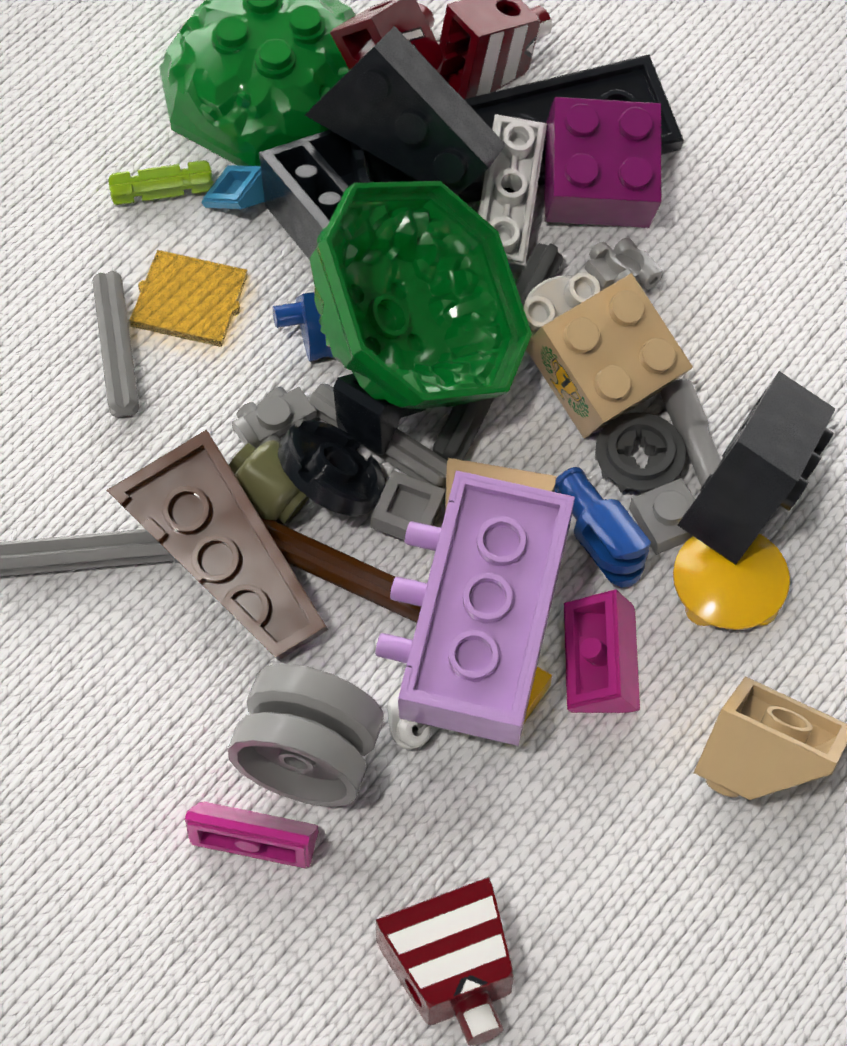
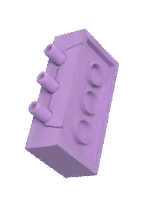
M456 470L442 527L413 521L409 522L405 534V544L433 550L435 555L427 583L395 577L390 598L394 601L421 607L413 640L381 633L375 651L377 657L407 663L398 696L400 719L519 746L571 523L574 496Z

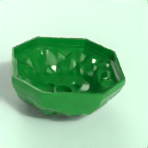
M204 0L172 40L165 51L163 62L159 65L171 130L237 166H261L259 152L329 130L308 118L305 114L349 71L330 32L335 27L356 16L354 11L339 0Z
M441 181L353 183L345 190L328 225L320 232L317 238V247L310 257L315 285L314 300L318 313L321 315L319 318L320 331L325 334L326 346L331 348L333 357L342 363L346 369L353 372L359 385L372 398L387 400L389 403L401 408L451 407L500 397L509 392L531 339L532 332L499 232Z

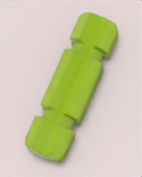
M202 160L188 162V168L180 169V164L139 169L137 170L138 175L130 176V171L112 173L108 179L112 202L116 205L134 203V197L142 196V201L183 196L184 190L191 189L192 194L208 192L213 186L211 166L208 161Z

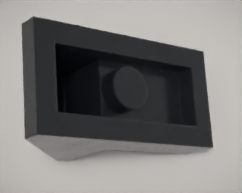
M353 373L338 377L333 387L337 427L357 439V442L378 455H383L386 452L401 418L426 410V408H401L389 403L387 400L372 398L359 385Z

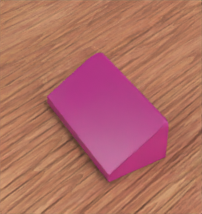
M617 589L565 602L567 710L571 713H630L639 711L636 617L633 604Z
M210 802L197 803L187 811L185 816V824L191 845L305 869L306 867L310 868L319 833L318 825Z

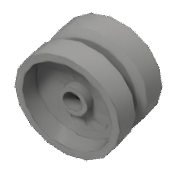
M281 663L265 666L257 673L247 698L249 715L244 716L238 722L228 746L229 761L245 777L280 796L319 806L334 807L348 805L358 795L366 772V760L362 756L374 750L383 725V710L374 698L359 687L331 673L303 665Z

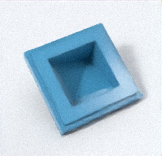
M228 165L203 197L201 203L205 208L244 209L265 202L261 166Z

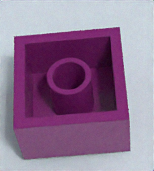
M555 97L546 122L545 222L650 228L661 205V103Z

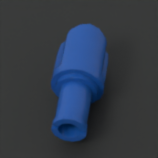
M573 467L561 473L556 478L555 492L575 497L572 515L577 520L574 528L575 538L611 583L621 588L633 586L640 580L645 569L651 541L619 500L602 498L580 467Z

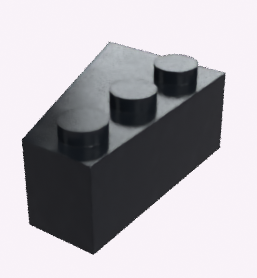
M395 26L305 114L308 118L417 181H441L457 196L491 166L506 145Z
M331 130L259 152L265 206L309 260L317 247V238L320 232L328 225L345 190L353 183L370 182V178L367 176L363 149Z
M778 371L722 454L723 458L713 475L710 474L700 489L701 492L685 512L677 526L736 565L778 507L781 506L790 511L809 483L807 479L822 458L820 454L834 434L826 426L836 408Z

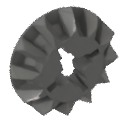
M635 412L618 416L604 426L596 441L595 460L598 461L601 468L602 478H610L617 484L620 492L628 488L638 490L643 494L672 482L677 476H681L686 460V447L681 434L670 422L653 414ZM636 439H639L640 447H643L645 455H649L645 468H640V465L636 463L635 457L630 456L633 447H635Z

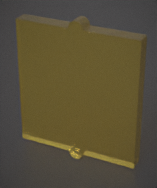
M157 250L146 280L138 283L140 295L129 320L130 326L222 347L233 316L240 314V304L238 301L247 280L248 272L242 268Z

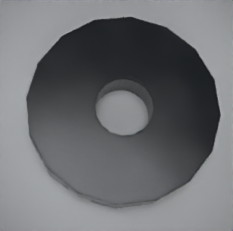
M317 420L303 421L299 427L294 424L279 442L277 455L282 469L289 479L313 502L332 512L351 517L366 515L378 503L385 487L386 480L377 460L371 455L366 461L357 451L361 445L357 442V439L332 424Z

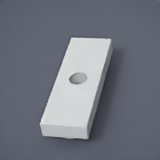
M495 114L492 130L506 145L491 166L485 171L478 214L499 232L511 272L521 273L526 263L547 123ZM504 188H511L516 192L510 193L505 191Z

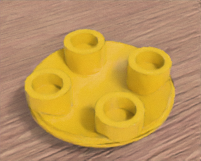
M760 533L736 565L692 536L679 550L673 568L674 586L681 602L685 606L686 615L693 623L700 626L712 625L724 629L738 630L758 625H768L778 615L789 591L790 575L787 563L780 550Z

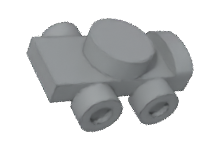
M630 238L620 240L615 245L614 250L606 242L596 244L589 253L591 259L587 261L584 267L589 274L599 281L602 289L609 287L630 273L633 274L638 283L640 282L646 289H650L660 282L663 272L646 251H640Z
M277 387L267 394L266 398L258 404V407L253 402L246 403L240 407L236 414L238 419L232 421V428L244 445L250 443L257 449L266 441L276 440L280 442L279 436L285 434L294 424L299 427L303 421L317 417V410L309 403V399L300 387L288 393L283 387Z

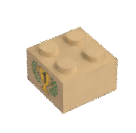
M632 273L543 325L531 337L526 348L584 439L603 428L618 416L624 415L655 396L663 388L677 381L693 368Z

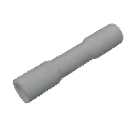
M681 379L663 388L661 397L673 426L679 431L684 440L686 451L702 487L709 475H713L721 459L708 430V420L694 386L690 380Z

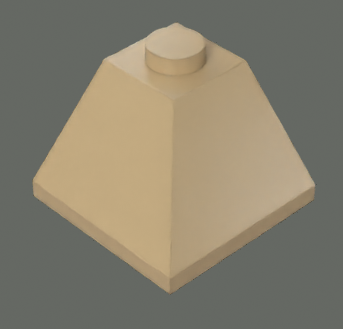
M745 676L722 707L693 773L705 778L707 785L722 795L728 797L742 796L749 800L822 778L833 773L847 746V724Z

